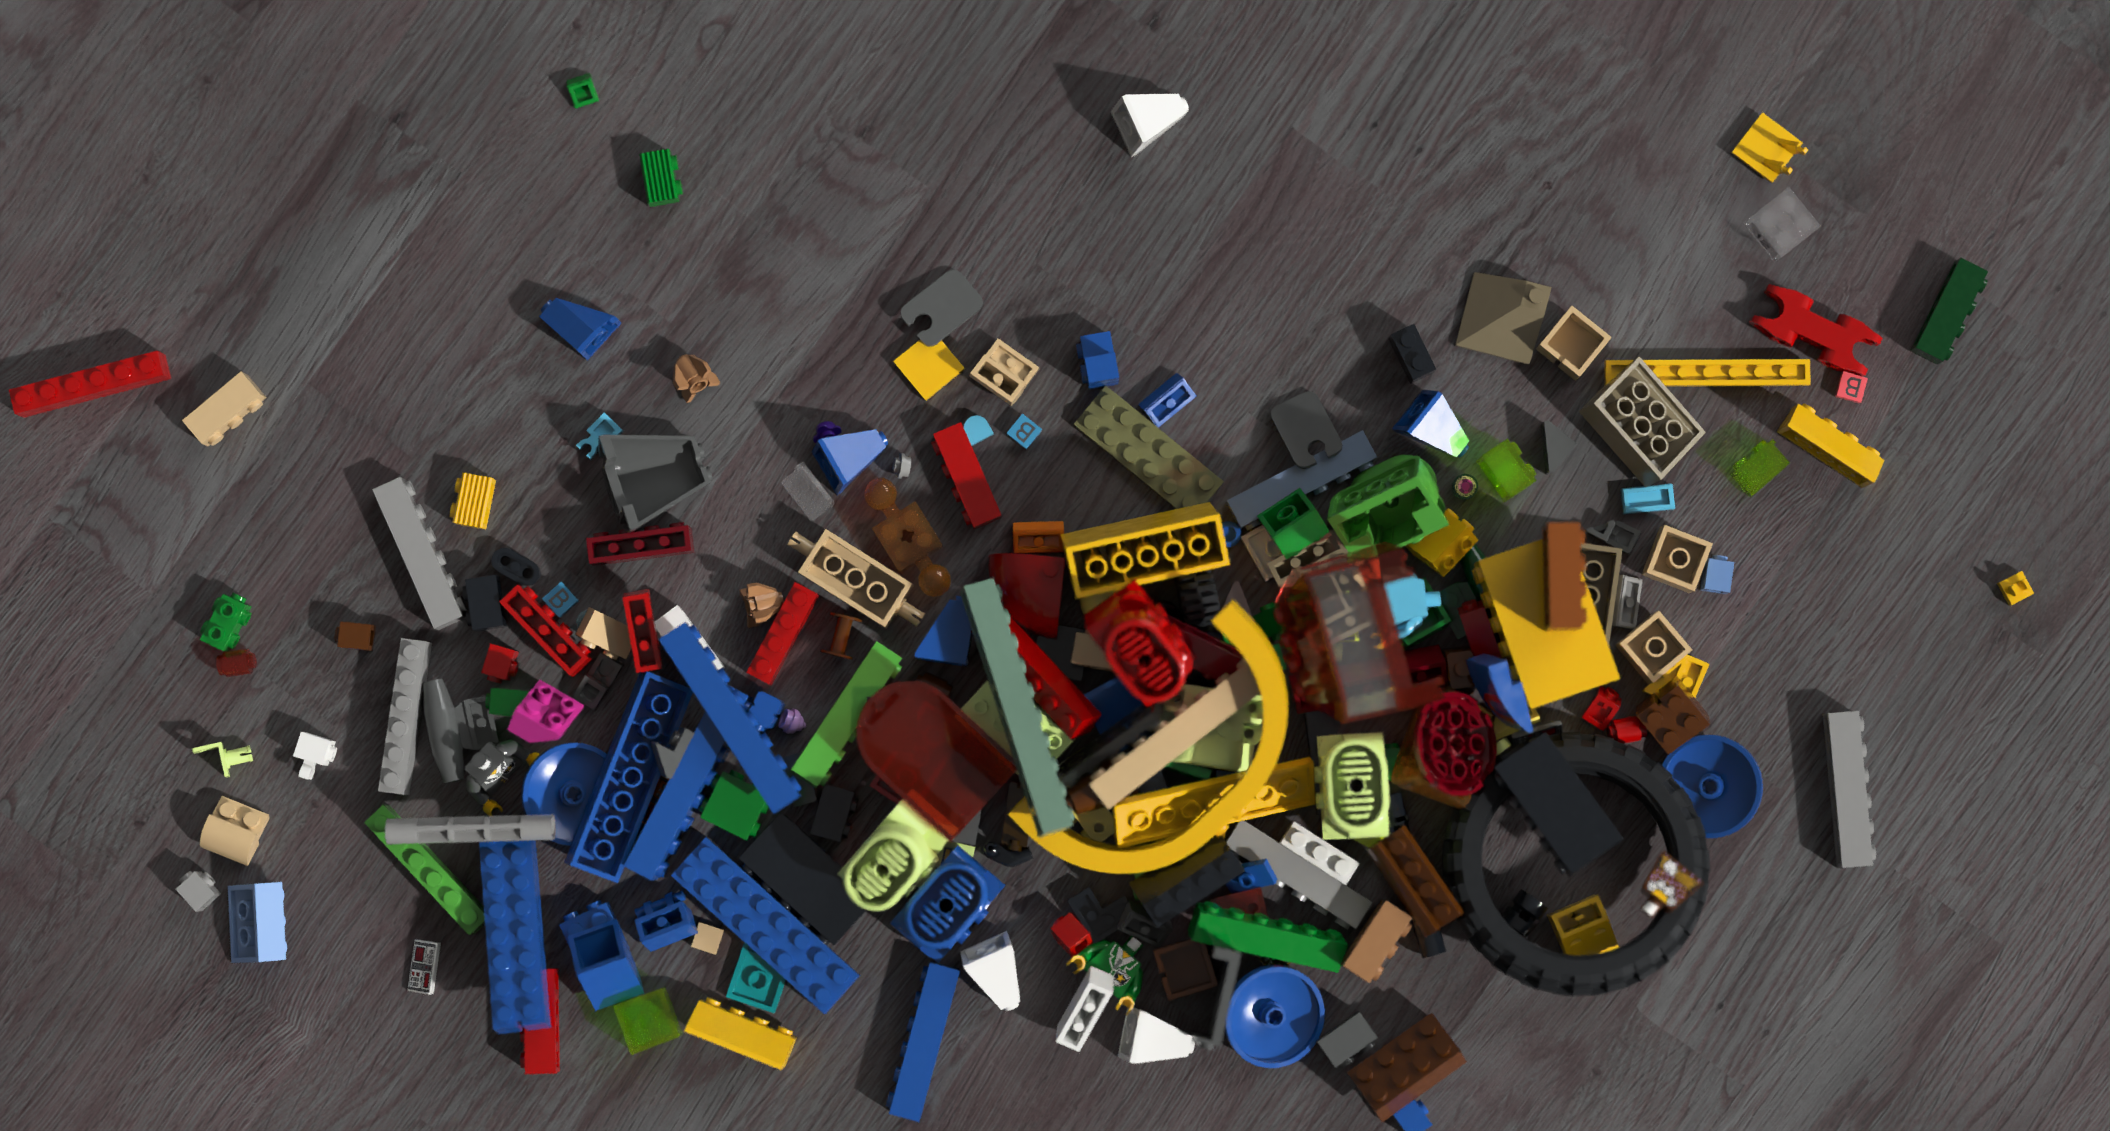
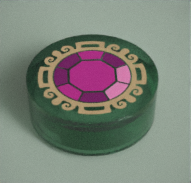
M1461 474L1454 479L1452 491L1457 498L1468 500L1477 493L1478 482L1470 474Z

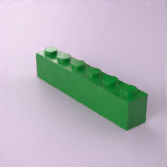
M1205 902V904L1196 903L1188 927V933L1192 941L1336 973L1339 972L1347 948L1344 937L1336 930L1327 929V931H1323L1310 924L1296 925L1290 920L1284 918L1274 920L1261 913L1247 914L1235 907L1230 909L1220 908L1219 905L1212 902Z

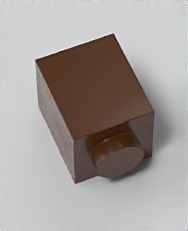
M340 621V627H336L334 636L335 642H338L337 647L373 651L376 626Z

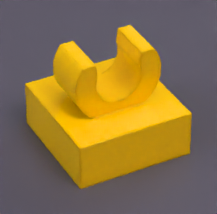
M2022 571L1997 583L2009 606L2034 594Z

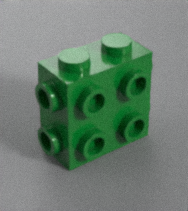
M732 769L729 773L723 771L721 775L717 774L711 784L710 788L714 790L710 799L705 797L699 811L702 812L700 818L742 839L749 840L751 836L755 838L761 827V824L758 823L761 814L766 815L770 808L755 785L743 780L745 775Z

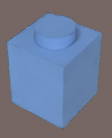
M1712 555V559L1708 558L1702 572L1700 591L1719 594L1730 593L1734 562L1727 561L1728 557L1721 555Z

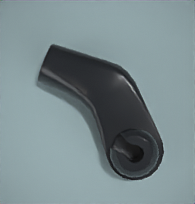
M988 842L984 846V854L988 859L1006 867H1016L1033 859L1029 846L1022 848L1021 851L1008 850L995 842Z

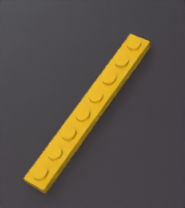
M1810 359L1643 360L1665 386L1811 385ZM1605 360V385L1633 360Z

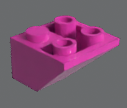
M539 680L515 709L507 730L529 743L559 740L581 712L584 705Z

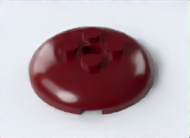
M1446 692L1432 698L1419 713L1413 735L1414 754L1421 773L1431 786L1450 796L1470 795L1484 786L1482 783L1487 775L1492 773L1497 753L1496 735L1490 717L1487 713L1482 712L1477 705L1478 701L1461 692Z

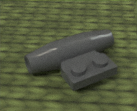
M437 679L423 683L424 717L432 755L443 783H451L464 779L463 748L473 751L481 750L488 742L499 743L494 716L489 714V709H486L485 706L486 696L463 700L454 708L444 680Z

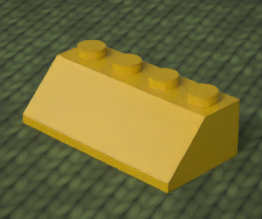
M1799 403L1792 407L1777 433L1861 488L1876 481L1884 463V459L1879 457L1880 453L1870 446H1862L1858 443L1859 439L1849 432L1844 434L1836 428L1837 424L1830 419H1821L1815 415L1816 411L1806 404L1800 405Z
M707 997L706 1001L702 999L698 1001L684 1030L685 1032L782 1070L786 1066L797 1037L792 1036V1030L782 1026H778V1029L768 1026L769 1021L757 1016L753 1020L744 1016V1011L735 1007H730V1010L720 1007V1001Z

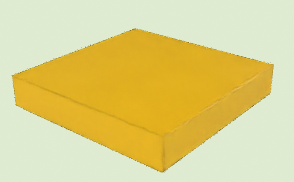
M919 340L893 361L925 401L965 370L943 341L933 347H928Z

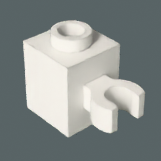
M301 732L293 755L294 757L304 759L298 777L312 780L316 763L328 766L329 761L333 762L337 752V747H334L336 741L311 733Z

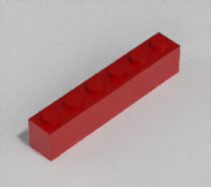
M153 351L9 389L14 414L25 418L171 379L166 355L159 351Z
M1010 616V624L1008 625L1011 634L1014 633L1018 641V648H1016L1018 656L1023 658L1025 662L1026 673L1024 675L1027 683L1030 682L1034 690V697L1032 698L1070 739L1091 732L1102 714Z

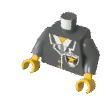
M511 739L499 743L488 742L465 766V770L469 774L466 778L467 792L479 805H483V811L488 816H492L491 812L494 808H498L503 812L502 807L496 801L489 800V797L496 793L525 760L530 767L540 754L537 752L530 754V750Z

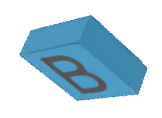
M1022 413L1009 429L1007 435L1027 450L1041 433L1042 429Z
M560 582L542 598L559 618L579 602L563 582Z

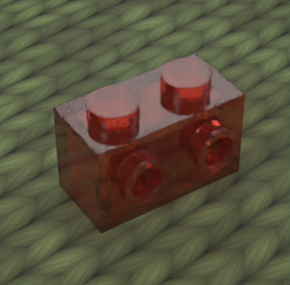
M1261 887L1210 899V902L1219 905L1220 908L1230 909L1235 907L1247 914L1261 913L1268 916Z

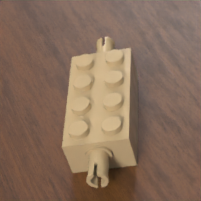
M825 529L815 544L797 531L793 534L792 537L799 541L800 544L790 539L787 545L806 556L804 564L798 571L802 576L886 629L894 616L897 615L906 619L915 627L920 624V621L912 615L914 614L923 619L925 613L906 602V597L914 587L911 582Z

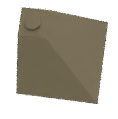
M1474 272L1455 346L1529 365L1552 287L1525 280Z

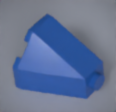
M555 298L554 301L549 300L541 308L542 314L539 316L587 360L621 325L619 319L613 315L559 298Z

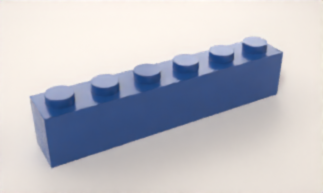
M930 962L929 967H923L920 981L924 982L922 992L917 991L913 1006L918 1008L915 1017L910 1016L906 1030L911 1032L908 1042L903 1041L900 1056L904 1057L902 1067H896L893 1081L897 1082L895 1092L890 1091L886 1107H890L889 1114L917 1122L920 1121L960 969L935 962Z

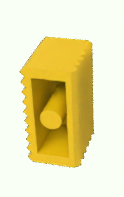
M462 472V477L457 478L455 484V493H458L457 502L452 503L450 508V518H453L452 523L486 530L496 480L490 477Z

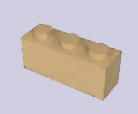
M241 371L182 421L201 444L206 446L211 444L213 446L223 439L224 436L222 434L229 428L234 429L243 422L242 418L247 413L257 411L263 405L262 401L267 397L251 378Z

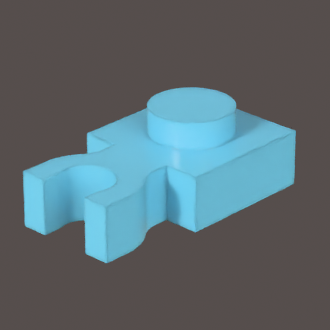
M603 413L586 430L591 436L581 440L576 446L581 450L585 445H591L592 449L586 456L592 460L598 451V438L600 435H620L623 430L606 413Z

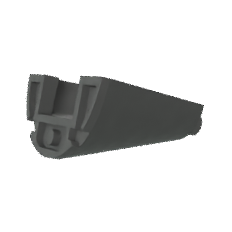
M600 435L598 438L600 458L604 457L601 469L606 489L619 523L626 524V526H623L626 532L638 529L704 488L712 481L710 468L703 466L701 458H704L703 447L701 443L697 444L695 436Z

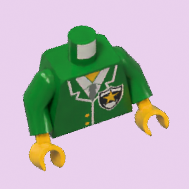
M1130 936L1122 947L1114 940L1111 942L1101 940L1087 946L1077 956L1072 957L1067 962V966L1072 962L1076 963L1078 968L1074 974L1079 973L1083 969L1088 972L1090 966L1113 975L1112 994L1120 1000L1116 1005V1009L1118 1010L1121 1005H1125L1128 1008L1126 1015L1130 1014L1134 1008V1002L1141 991L1143 970L1140 968L1141 963L1134 958L1143 944L1135 937Z

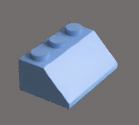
M282 882L228 886L231 963L286 960L287 943L284 932L286 919L283 912L284 891L282 889Z

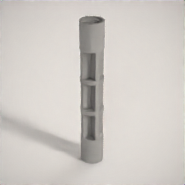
M554 814L398 818L386 820L385 839L387 844L554 840L556 824Z

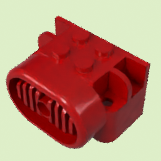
M1134 579L1086 613L1084 617L1086 629L1104 653L1108 665L1131 694L1149 707L1155 702L1168 700L1179 692L1184 684L1186 675L1193 668V661L1197 658L1182 639L1183 634L1175 623L1170 624L1166 617L1168 615L1159 603L1155 605ZM1142 654L1150 655L1147 659L1142 660L1138 658Z

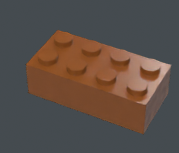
M1580 522L1547 523L1542 527L1545 631H1577L1583 628V624L1587 623V610L1582 608V598L1586 597V582L1581 581V573L1585 571L1586 567L1585 555H1581V544L1585 543V531L1580 529Z

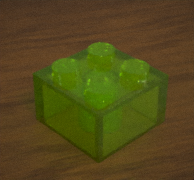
M1508 438L1476 460L1504 503L1536 482L1534 478L1536 476L1535 470L1528 462L1526 464L1519 456L1522 454L1520 448L1514 441L1510 443Z
M666 986L613 1006L631 1055L683 1035Z

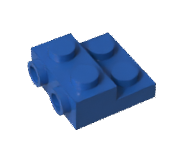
M598 900L586 906L587 912L579 915L575 911L563 917L565 922L559 925L568 945V936L616 919L609 902L602 904L601 900Z

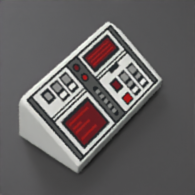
M415 939L408 991L429 995L434 994L440 942Z

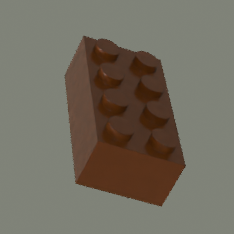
M1430 1013L1347 1073L1379 1119L1384 1122L1467 1063V1061L1433 1013Z

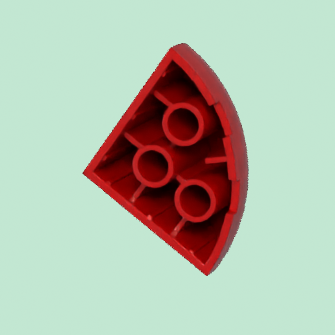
M1016 553L990 554L988 563L990 579L993 578L995 585L998 584L1001 588L1003 598L1000 601L1003 609H1007L1015 622L1026 631L1036 636L1057 640L1065 558Z

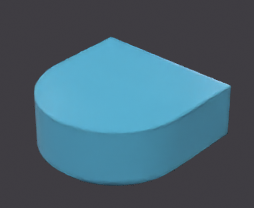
M972 416L964 424V430L971 446L994 434L986 419L981 416Z

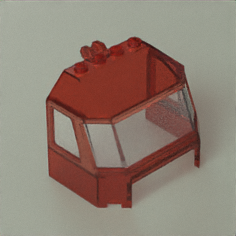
M1382 542L1292 569L1275 600L1274 617L1277 624L1281 623L1283 630L1278 641L1281 647H1284V649L1288 648L1289 652L1283 655V659L1287 662L1291 674L1295 673L1297 683H1294V689L1297 697L1302 698L1307 704L1343 724L1409 710L1444 699L1442 688L1438 689V685L1443 684L1442 676L1412 685L1385 584L1412 577L1415 574L1412 567L1407 569L1403 560H1406V554L1403 548L1389 542Z

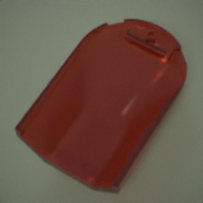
M905 681L887 685L877 691L867 701L860 714L857 725V742L866 764L949 843L954 840L1017 771L1013 757L945 694L929 684L918 681Z

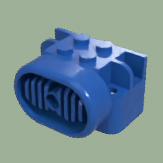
M957 845L890 924L918 949L939 963L957 941L962 944L972 933L968 928L974 922L979 924L989 913L986 907L1006 885L960 845ZM943 898H949L953 901L954 908L949 913H944L939 908V902Z

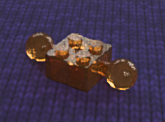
M885 478L873 479L865 488V500L871 508L882 510L887 518L872 528L900 574L916 564L920 570L918 582L921 590L926 595L932 597L945 594L951 585L950 573L945 567L933 564L929 558L931 554L944 547L916 501L899 510L895 503L897 498L895 485ZM904 532H913L915 534L912 536L913 541L911 543L901 541L904 537Z

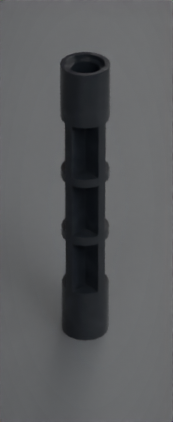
M1401 792L1389 795V835L1404 825L1410 832L1409 819ZM1413 920L1415 927L1413 929L1422 958L1447 952L1440 929L1424 937Z

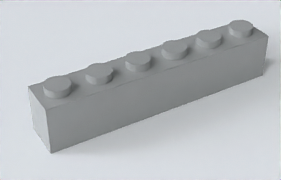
M399 477L372 489L433 628L440 630L465 619L464 611L467 610L466 604L461 596L457 597L454 588L457 587L453 575L451 573L447 574L444 565L447 564L441 550H436L433 543L436 541L435 534L432 528H427L423 519L426 518V514L421 504L417 505L413 498L416 492L410 481L406 482L404 478Z
M401 638L378 787L380 792L410 795L423 708V683L427 681L432 643Z
M1859 711L1823 714L1836 867L1873 866V860H1876V849L1874 845H1871L1870 834L1874 833V825L1872 819H1869L1868 809L1871 808V796L1866 792L1869 772L1867 767H1864L1863 759L1867 755L1865 742H1862L1861 732L1864 731V720L1862 716H1859Z
M1239 821L1226 840L1238 860L1241 856L1250 862L1267 858L1277 877L1276 885L1283 888L1286 884L1294 889L1291 893L1303 902L1308 898L1315 903L1314 909L1325 916L1330 912L1337 917L1335 922L1347 930L1350 926L1355 929L1357 928L1372 904L1370 900L1245 821Z

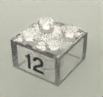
M1790 187L1743 223L1775 263L1821 227Z

